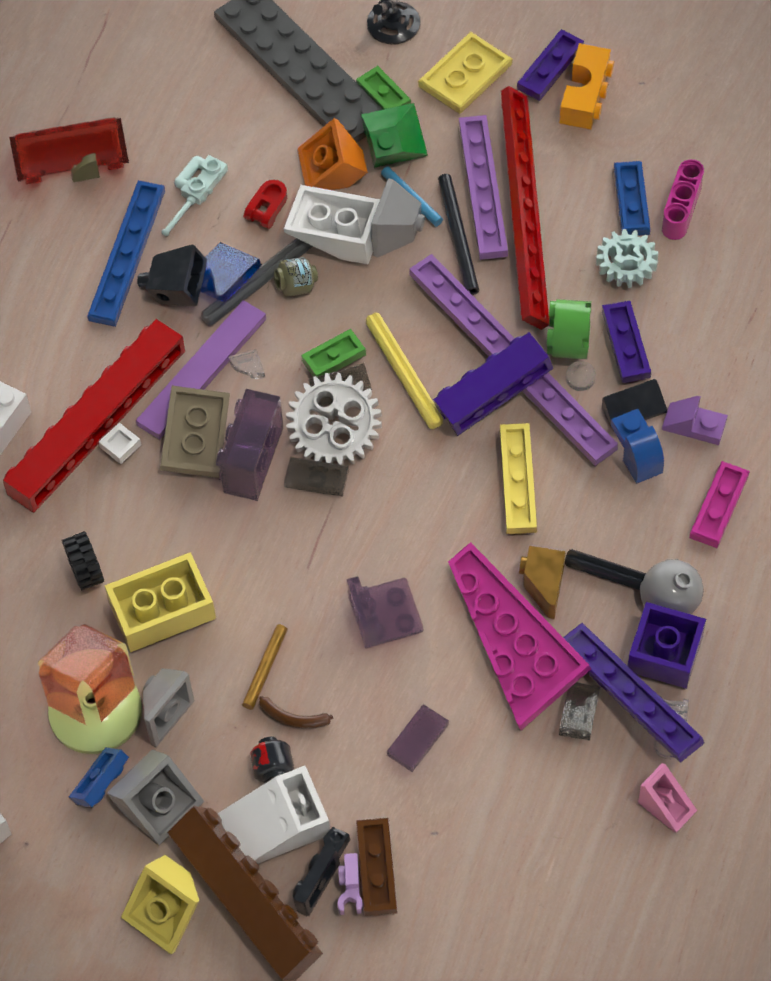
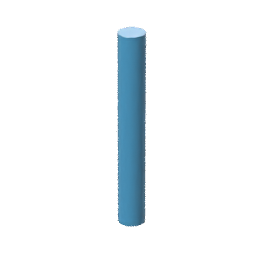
M389 166L381 171V175L386 180L388 178L395 180L421 202V213L435 227H438L443 222V218Z

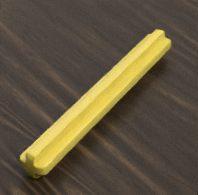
M379 313L367 316L366 324L427 426L430 429L440 427L443 424L442 415Z

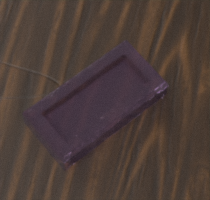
M423 704L389 747L387 756L413 772L448 727L449 720Z

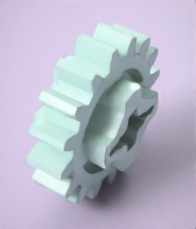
M623 229L622 235L619 236L617 233L611 232V240L604 237L602 245L597 247L596 265L599 266V274H607V282L613 279L617 280L616 284L618 287L621 286L622 282H627L628 288H632L634 281L639 285H643L644 277L650 280L652 278V271L657 270L658 251H655V243H647V235L641 238L637 237V230H634L632 235H628L626 229Z

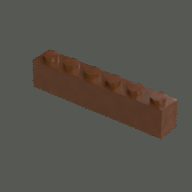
M193 806L167 833L282 980L296 981L323 954L317 947V938L309 930L303 929L298 923L297 919L299 917L297 913L277 896L279 894L278 889L269 880H264L258 872L260 869L259 865L254 859L248 855L245 856L239 848L241 844L236 836L229 831L226 832L220 824L222 821L220 816L212 808Z

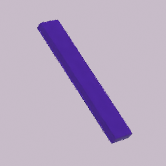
M583 623L563 637L590 665L591 670L587 673L680 763L705 744L703 737Z

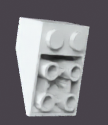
M306 766L274 777L218 813L226 832L229 831L236 836L241 844L239 846L245 856L248 855L254 859L257 864L320 840L330 831L329 819Z

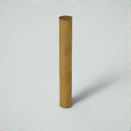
M277 624L242 703V706L246 709L253 710L288 631L287 627Z

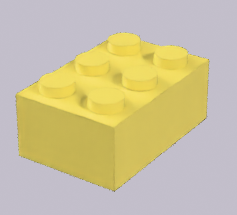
M191 552L105 585L109 604L130 653L216 619L212 598Z

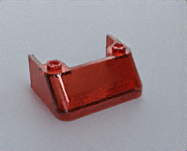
M121 116L23 132L9 137L17 181L25 180L26 184L42 182L41 176L71 171L74 165L77 166L83 161V157L93 153L96 155L97 165H107L108 170L124 168V163H129Z

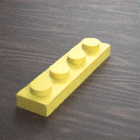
M500 424L506 533H537L530 424Z

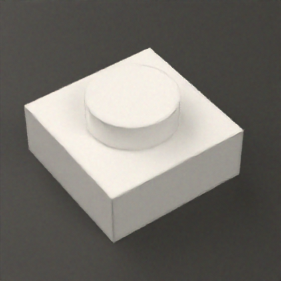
M118 423L99 441V446L117 462L122 464L141 446V440L122 424Z

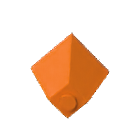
M333 118L297 148L305 186L327 190L349 188L368 173L363 150L338 119Z

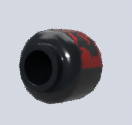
M276 737L262 738L259 740V744L250 752L254 777L260 782H264V784L276 776L294 770L289 744L285 741L277 740Z

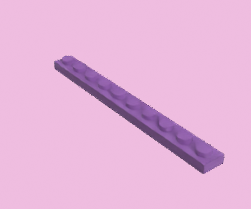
M432 254L409 269L410 276L488 356L499 353L509 346L514 337ZM549 373L523 390V393L594 466L618 450V443Z

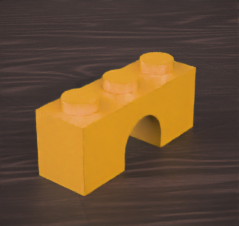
M579 43L573 62L572 82L582 83L585 86H566L560 106L559 124L592 130L594 120L600 119L603 104L599 102L601 98H606L609 83L605 81L607 77H612L615 64L614 61H610L611 49Z

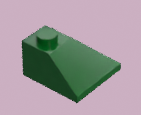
M414 103L361 114L374 168L428 156Z

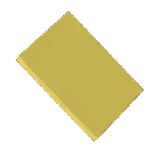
M470 32L418 81V87L461 114L512 65V58Z

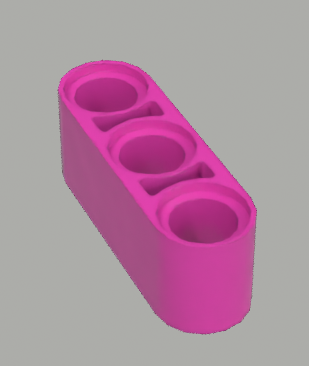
M688 159L680 164L664 209L662 232L666 238L671 240H678L686 235L701 192L704 167L697 160Z

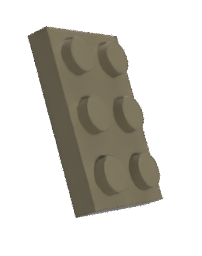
M171 386L160 470L219 478L230 393Z

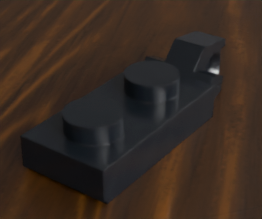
M332 827L324 836L325 845L320 854L313 856L309 864L307 876L304 881L300 880L293 891V901L296 910L304 916H310L339 867V859L351 840L348 833Z

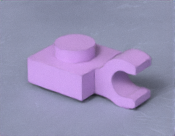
M357 853L344 854L345 865L339 866V885H346V891L338 899V911L340 915H344L345 904L353 902L356 904L357 914H361L363 903L359 889Z

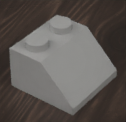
M151 750L107 792L122 813L157 845H160L169 836L167 832L193 806L199 807L204 802L169 755L155 750Z

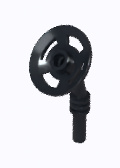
M380 0L378 4L373 6L368 15L367 28L372 37L379 42L392 45L402 44L411 40L420 29V16L414 7L405 2ZM396 6L403 7V8H405V10H402V9H400V8H397ZM378 15V22L374 23V17ZM402 17H405V21L402 24ZM410 17H413V24L410 27V29L407 30L406 28L409 25ZM384 27L389 30H397L398 35L385 34L381 30Z

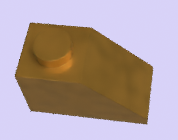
M529 546L527 557H521L519 574L524 575V588L546 616L555 619L566 551Z

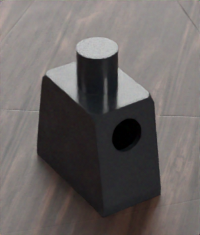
M194 244L156 254L152 259L150 271L138 275V286L141 290H147L160 304L197 306L207 259Z

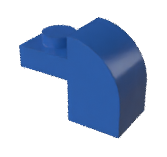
M639 409L611 419V427L624 447L623 462L635 483L637 484L662 474L664 454L660 440L654 427L647 425Z

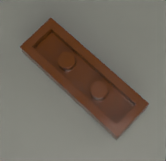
M388 818L357 820L365 916L397 914Z

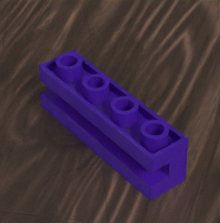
M528 332L524 336L514 338L509 346L501 352L490 355L485 363L477 369L466 372L461 380L453 386L442 389L433 400L444 419H447L453 431L459 436L553 369L548 354L531 333Z

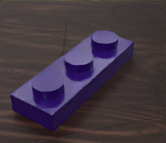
M561 29L519 79L517 90L540 101L575 59L579 43L584 44V40Z
M631 301L602 305V315L622 383L651 378V369Z

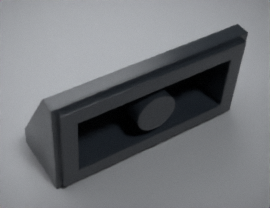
M652 379L603 397L602 410L610 426L611 419L635 409H639L645 420L667 413L668 410L657 380Z

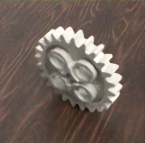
M325 373L324 382H320L315 376V385L311 387L309 384L303 383L305 393L295 391V396L299 401L289 402L290 408L295 411L286 413L287 419L294 421L286 425L287 431L294 432L289 436L290 441L298 442L295 447L297 452L306 449L304 454L306 460H309L314 455L317 466L323 459L326 460L328 468H331L333 461H337L339 467L343 468L344 459H348L353 465L355 464L353 456L357 454L361 458H365L363 448L373 450V444L370 439H379V434L373 430L382 428L381 421L375 420L382 416L381 410L373 409L378 405L377 398L369 399L372 396L371 389L362 392L364 387L363 381L353 385V377L351 375L346 381H342L340 373H337L335 380H331L329 374ZM324 397L333 399V403L329 407H321L318 405V402ZM350 407H358L361 410L360 414L356 417H348L345 413ZM310 411H316L320 415H311ZM335 416H338L340 422L335 421L333 425H330L328 419L333 420ZM317 423L323 426L322 430L317 434L307 432L312 424ZM347 425L359 427V429L355 431ZM344 433L350 436L349 441L345 444L335 442V438L339 434Z

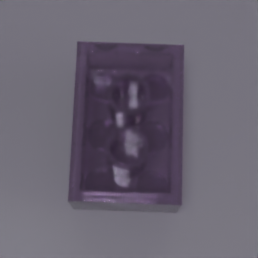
M246 389L243 398L238 399L234 409V416L236 417L234 423H229L225 434L227 442L225 448H220L218 452L216 466L220 467L219 481H222L225 494L258 501L284 425L280 396Z

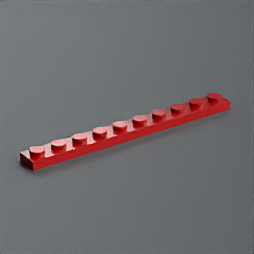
M508 85L501 90L521 307L520 313L523 321L543 330L549 326V311L528 96Z

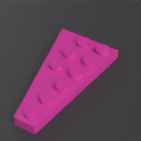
M470 542L450 559L448 563L520 730H523L589 672L591 667Z

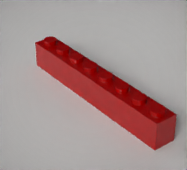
M155 319L149 326L144 327L139 337L122 350L120 357L103 370L101 377L84 390L82 397L65 410L63 417L46 430L43 438L35 446H31L26 451L24 458L7 471L3 479L7 495L35 513L97 447L99 441L127 415L186 352L183 336L158 319Z

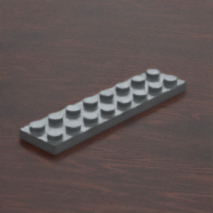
M230 0L214 10L215 18L323 126L335 118L340 121L356 143L366 137L361 114L383 109L273 0Z

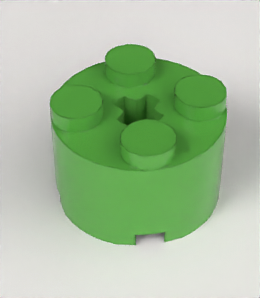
M565 299L550 301L549 327H554V329H548L547 332L548 355L557 358L587 360L592 301Z

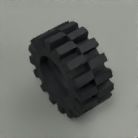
M83 531L62 539L69 564L81 591L103 583L104 577L86 532Z

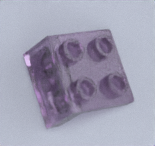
M358 576L346 579L348 598L365 649L423 632V624L406 578H400L372 587H362Z

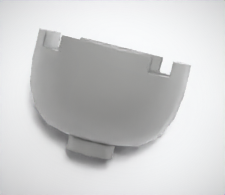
M667 559L654 565L645 574L644 580L640 585L641 600L644 605L646 602L691 615L700 605L704 593L702 579L697 570L689 563L678 559Z

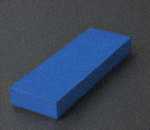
M642 161L616 162L613 169L621 234L622 230L626 229L628 235H632L634 230L638 231V236L650 235L651 228Z

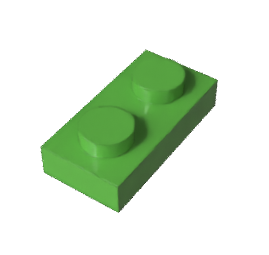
M379 66L356 79V82L383 110L411 104V99Z
M349 329L302 354L301 358L311 375L321 380L325 378V373L330 375L366 356V348L352 329Z

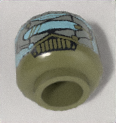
M305 257L283 260L279 263L278 268L274 270L276 288L286 296L310 293L314 282L318 281V272L315 265L311 266Z

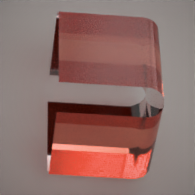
M86 624L80 627L74 626L38 661L40 668L39 676L48 706L85 725L77 696V689L82 680L93 691L101 722L135 688L134 674L126 644Z

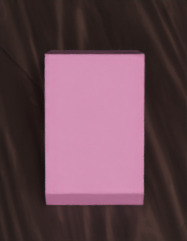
M661 763L641 785L638 803L673 832H678L697 811L666 764Z

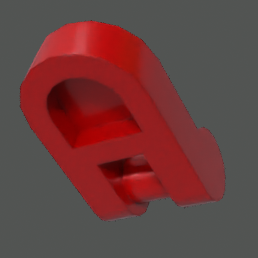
M279 180L264 182L245 208L244 219L251 222L256 220L260 222L261 226L270 229L275 222L276 216L288 199L285 184ZM261 206L267 207V210L265 212L259 209L261 208Z

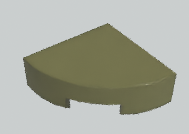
M95 153L83 157L81 163L72 167L71 176L73 182L100 178Z

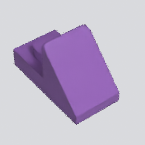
M701 396L670 403L662 430L716 445L720 444L728 415L699 408Z

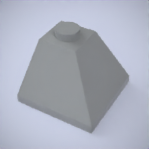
M389 178L371 223L373 256L375 257L383 256L414 242L417 231L421 232L425 223V215L421 214V202L395 180Z
M162 668L156 676H151L144 685V719L151 745L154 747L160 744L194 702L189 674L184 671Z

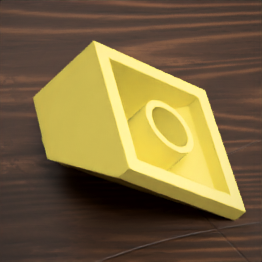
M166 855L145 865L121 916L122 919L170 954L175 952L199 903L191 873Z

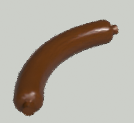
M259 697V706L270 717L291 727L317 728L329 725L333 719V715L327 713L313 716L295 715L279 708L269 697Z

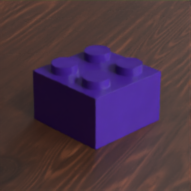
M646 602L629 653L627 666L637 675L687 689L703 638L706 619Z

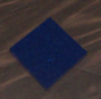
M220 242L205 256L207 264L200 292L225 303L262 266L260 259Z

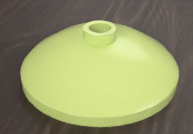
M103 666L83 668L65 677L53 691L48 706L49 722L58 740L68 748L85 754H100L105 747L116 749L124 744L136 731L142 715L140 694L132 680L118 670ZM90 698L98 699L93 704L87 703Z

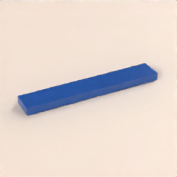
M137 181L87 315L89 322L116 327L165 194L164 185Z

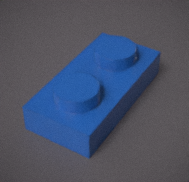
M105 747L69 795V798L76 805L93 807L103 799L105 790L112 780L122 773L123 765L129 757L121 749Z

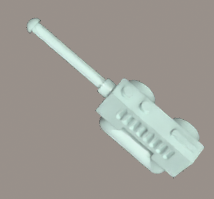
M210 155L206 159L199 156H194L174 181L175 186L181 189L182 197L187 199L186 203L167 227L162 229L164 236L169 235L171 229L194 203L201 205L202 202L206 201L207 196L213 192L214 187L227 173L228 167L226 163ZM198 168L201 169V173L198 175V177L190 179L198 170Z

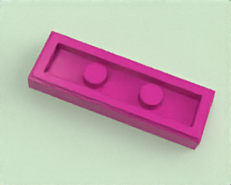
M721 461L690 532V539L715 548L719 547L749 477V470Z

